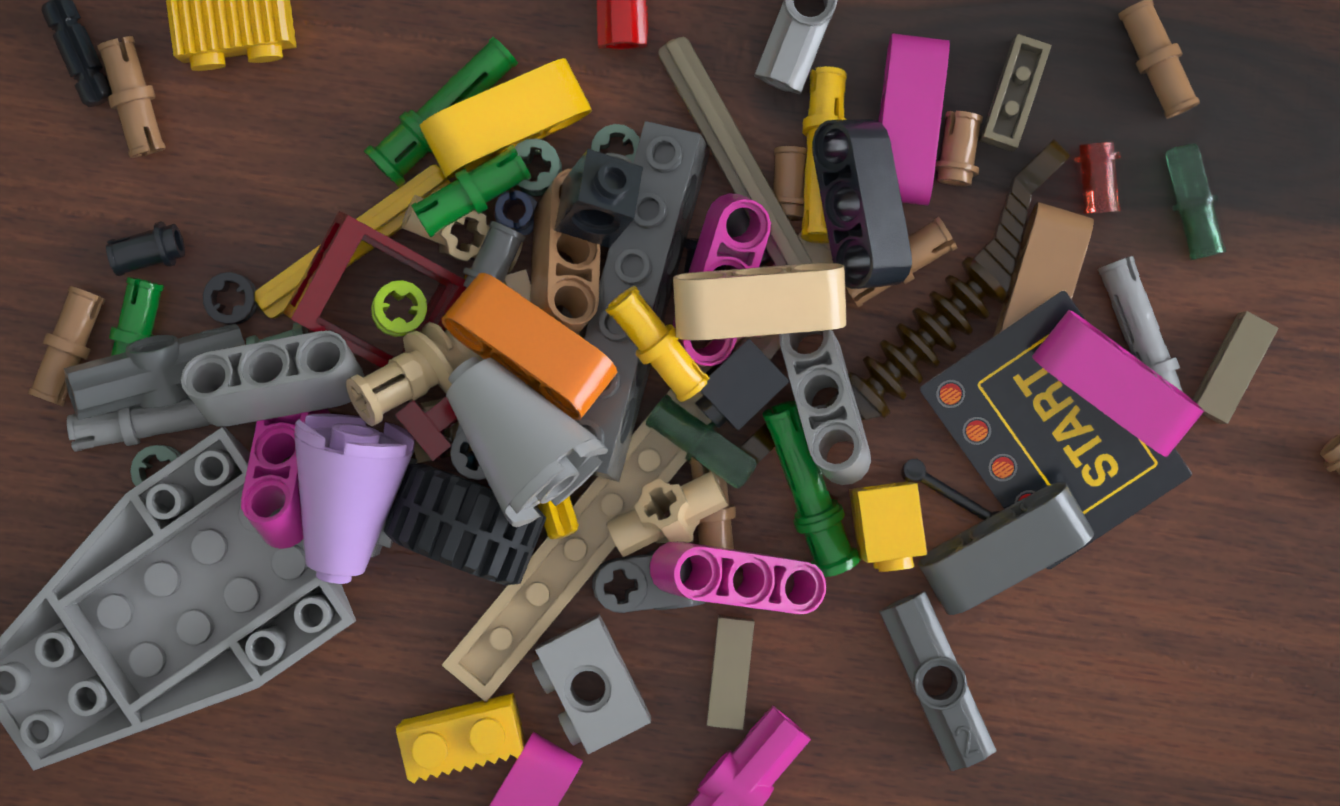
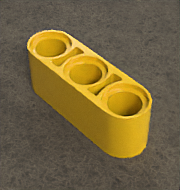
M562 58L445 108L424 120L419 127L445 178L450 179L454 178V174L463 168L467 172L477 168L507 150V147L511 145L515 147L526 139H542L586 117L592 112V108L568 61Z

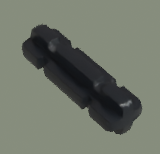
M50 0L42 5V14L48 27L56 31L53 34L54 41L70 77H74V80L78 81L74 86L82 103L88 107H94L107 102L108 96L112 95L107 76L99 72L103 67L85 26L77 22L81 17L73 0Z

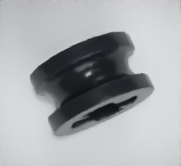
M233 272L220 273L212 277L206 284L203 292V305L207 313L216 321L229 325L242 324L250 320L256 313L258 304L255 301V291L257 289L254 283L247 277ZM230 283H238L240 286L236 292L245 293L244 306H234L232 315H226L222 312L226 306L217 304L218 292H227L230 288Z

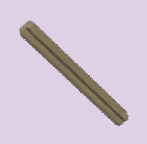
M684 36L668 41L659 49L658 57L734 194H740L756 201L769 214L771 227L765 250L774 266L813 263L690 41ZM743 208L744 212L746 213L750 221L749 212L746 208Z

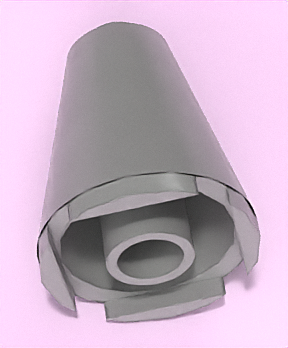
M472 357L460 364L448 378L452 385L448 389L446 397L505 518L514 527H521L541 517L534 509L538 504L552 501L557 506L564 501L601 465L602 461L597 455L607 454L608 449L599 438L493 358L479 361L477 357Z

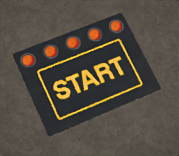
M1060 291L922 385L920 391L1004 509L1048 485L1057 482L1067 483L1094 531L1093 538L1085 545L1087 546L1192 476V472L1175 448L1167 457L1159 454L1047 372L1032 358L1033 354L1068 310L1075 312L1085 319L1067 292ZM1079 550L1075 551L1074 553L1066 556L1065 558L1055 562L1054 564L1046 568H1054L1055 566H1057L1058 564H1060L1061 562H1063Z

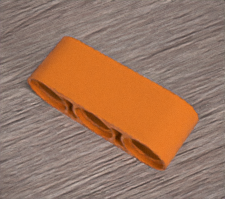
M479 273L442 317V323L448 332L464 346L483 359H495L574 420H581L618 373L613 362L598 348L500 280L486 273Z

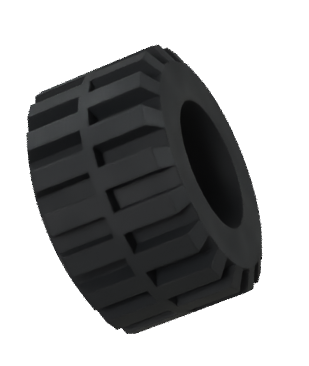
M420 463L409 464L383 531L394 543L420 555L503 585L521 584L546 517L537 507H534L541 517L521 527H514L505 518L492 489Z

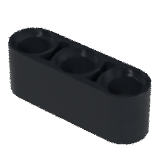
M874 119L827 120L820 124L814 133L812 153L833 263L844 265L845 286L850 289L898 285L910 273L912 253L891 141L887 129L881 122Z

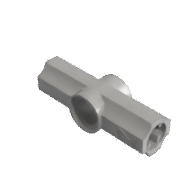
M784 0L754 77L785 92L800 95L838 0H823L825 10L815 17L803 16L795 8L793 0Z

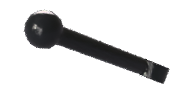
M910 459L902 466L901 475L906 482L917 483L920 481L983 521L1000 512L987 510L928 474L921 460Z

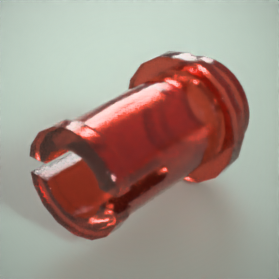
M1114 142L1079 145L1080 156L1074 157V162L1081 164L1084 199L1083 214L1121 211L1115 159H1121V153H1115Z

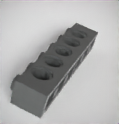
M648 121L644 122L633 164L643 167L635 218L609 248L599 284L597 312L589 321L584 338L613 362L618 373L581 420H575L599 438L608 449L607 454L597 455L602 463L592 475L620 482L651 364H643L635 355L638 349L615 319L605 310L618 295L630 287L636 286L640 291V295L660 320L664 322L674 286L673 276L677 275L684 249V237L688 235L710 155V149L701 134Z

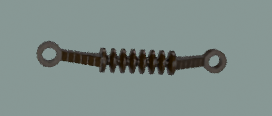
M1055 139L1011 180L1009 193L1006 195L993 239L974 258L967 256L961 262L969 280L965 283L952 275H948L945 281L952 296L948 299L932 291L929 294V298L936 310L933 315L918 307L913 309L912 313L920 328L915 331L899 323L896 326V330L903 345L898 347L883 339L879 345L887 360L881 363L866 356L863 362L870 374L867 380L852 372L848 373L861 421L880 416L885 419L891 413L883 398L886 393L901 400L907 397L900 382L903 376L918 384L924 381L916 365L919 360L934 368L940 365V361L933 350L936 344L951 352L957 348L949 333L952 328L968 336L973 333V329L966 317L968 312L985 320L990 316L982 300L985 295L999 303H1003L1008 298L1006 292L1009 288L1010 276L1015 264L1014 259H1016L1018 253V243L1021 241L1023 226L1026 222L1027 210L1032 198L1031 194L1071 156ZM839 391L826 404L815 406L814 408L822 409L831 406L836 401ZM766 422L725 462L741 479L775 447Z

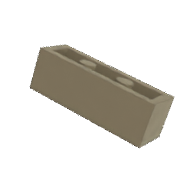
M1020 34L1013 38L979 139L980 142L1010 152H1014L1018 148L1052 45Z
M1248 311L1237 314L1192 399L1204 410L1202 415L1219 424L1229 423L1276 335L1278 327Z
M718 615L706 720L707 726L743 730L754 619Z

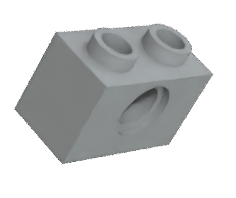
M600 614L539 644L535 649L539 659L532 663V667L546 694L556 690L566 710L558 714V718L573 746L582 742L587 754H590L651 723V714ZM593 671L604 680L605 692L596 700H583L573 690V678L580 672Z

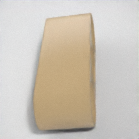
M811 263L693 272L673 276L676 338L713 340L824 331L846 326L845 270L842 264Z

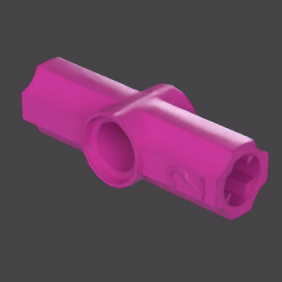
M772 705L764 713V716L750 729L733 752L728 750L713 765L698 785L696 790L699 792L687 806H763L774 790L772 786L774 782L809 743L810 737L790 718Z

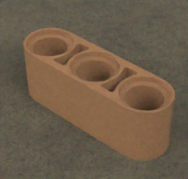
M567 169L555 177L535 207L530 302L576 334H579L596 314L599 304L600 245L554 231L563 181L572 170ZM557 251L564 252L570 256L574 264L562 259ZM555 304L562 305L568 309L572 318L562 315Z
M1038 201L1036 202L1028 220L1009 288L1006 292L1008 298L1003 302L993 337L1060 291H1066L1072 299L1094 225L1093 218Z

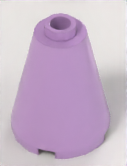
M311 414L306 416L305 423L299 419L296 421L294 432L305 562L309 568L316 571L318 579L329 583L345 584L351 582L352 576L361 575L365 572L413 455L415 439L408 430L385 422L384 433L374 428L367 427L366 422L360 416Z

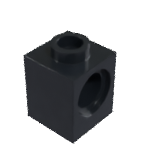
M587 149L563 181L554 231L610 248L635 218L643 167Z
M742 337L735 344L728 358L722 363L713 365L706 372L709 380L699 391L702 396L695 404L718 428L727 421L733 428L739 430L789 380L749 338Z

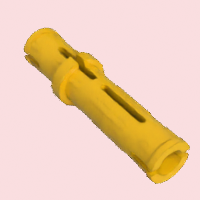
M817 67L816 71H810V105L808 116L803 119L802 133L807 137V159L805 164L804 214L801 238L807 242L821 244L829 243L812 153V141L815 131L823 122L827 120H847L844 118V93L847 73L836 67Z

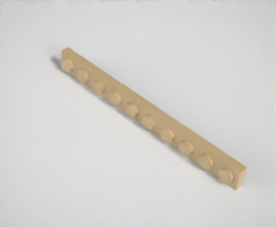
M801 232L799 233L798 237L813 263H833L829 243L807 242L801 238ZM779 334L745 337L749 338L769 360L781 347ZM737 337L736 343H737L742 337ZM696 363L702 372L705 373L712 367ZM671 389L632 435L620 482L602 477L595 479L573 506L579 525L577 532L560 539H550L547 537L530 558L521 584L508 585L444 661L442 666L485 702L488 701L616 545L608 530L607 522L635 509L634 506L642 495L643 486L657 479L668 483L716 426L695 404L702 396L699 392L690 399L680 402Z

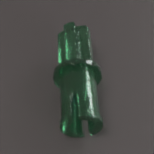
M1185 144L1166 151L1165 158L1177 205L1172 206L1173 212L1179 211L1190 251V261L1227 252L1226 247L1223 245L1213 203L1219 200L1218 195L1211 196L1199 146L1197 144Z
M665 395L660 400L646 421V425L649 428H653L687 453L685 457L687 461L691 463L696 459L734 488L740 489L744 486L756 469L757 463L755 459L715 431L717 426L713 422L706 425L673 401L669 395Z

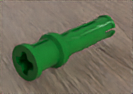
M492 37L489 43L461 70L453 75L417 112H414L412 109L408 112L404 111L399 116L400 124L376 147L369 145L363 152L400 188L405 183L404 175L428 152L433 154L419 127L420 124L445 108L489 90L512 67L518 64L517 60L501 42Z
M787 401L774 405L772 410L767 409L762 415L771 433L777 455L798 510L794 515L795 519L793 521L796 531L804 534L813 559L811 564L816 565L823 572L825 578L844 573L856 566L861 558L858 549L850 547L841 520L844 518L845 512L842 504H839L835 499H831L822 476L823 474L810 455L796 401Z

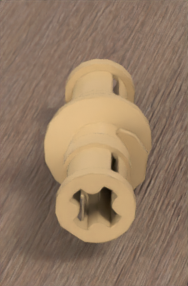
M429 322L422 328L421 333L413 331L403 337L405 353L389 360L388 365L365 377L357 374L347 379V392L360 417L368 425L374 426L382 422L384 413L406 401L411 402L422 397L430 388L437 384L447 393L452 385L448 378L460 364L472 357H477L479 361L484 359L459 342L448 330L444 332L439 325Z

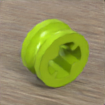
M404 280L392 281L384 285L374 297L371 306L372 319L376 327L384 334L393 337H402L409 332L415 331L425 319L427 312L426 298L422 291L413 283ZM390 295L398 301L408 297L414 305L408 311V314L414 315L413 320L406 323L404 319L398 317L391 322L384 314V311H387L390 304L384 303V299Z

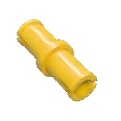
M630 287L618 295L605 311L615 319L638 349L635 355L643 364L650 363L676 394L675 397L680 402L690 399L707 384L709 380L708 375L702 372L677 341L675 327L672 324L665 326L640 295L637 287Z

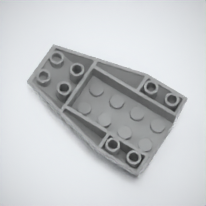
M221 427L127 492L1 635L0 722L33 771L257 689L356 622L342 584L329 583L318 579L316 571L306 565L304 539L290 548L279 549L271 547L261 538L245 517L241 509V496L250 452L225 427ZM279 508V509H277L276 511H274V512L270 515V517H272V516H274L275 514L279 513V511H280L282 508Z

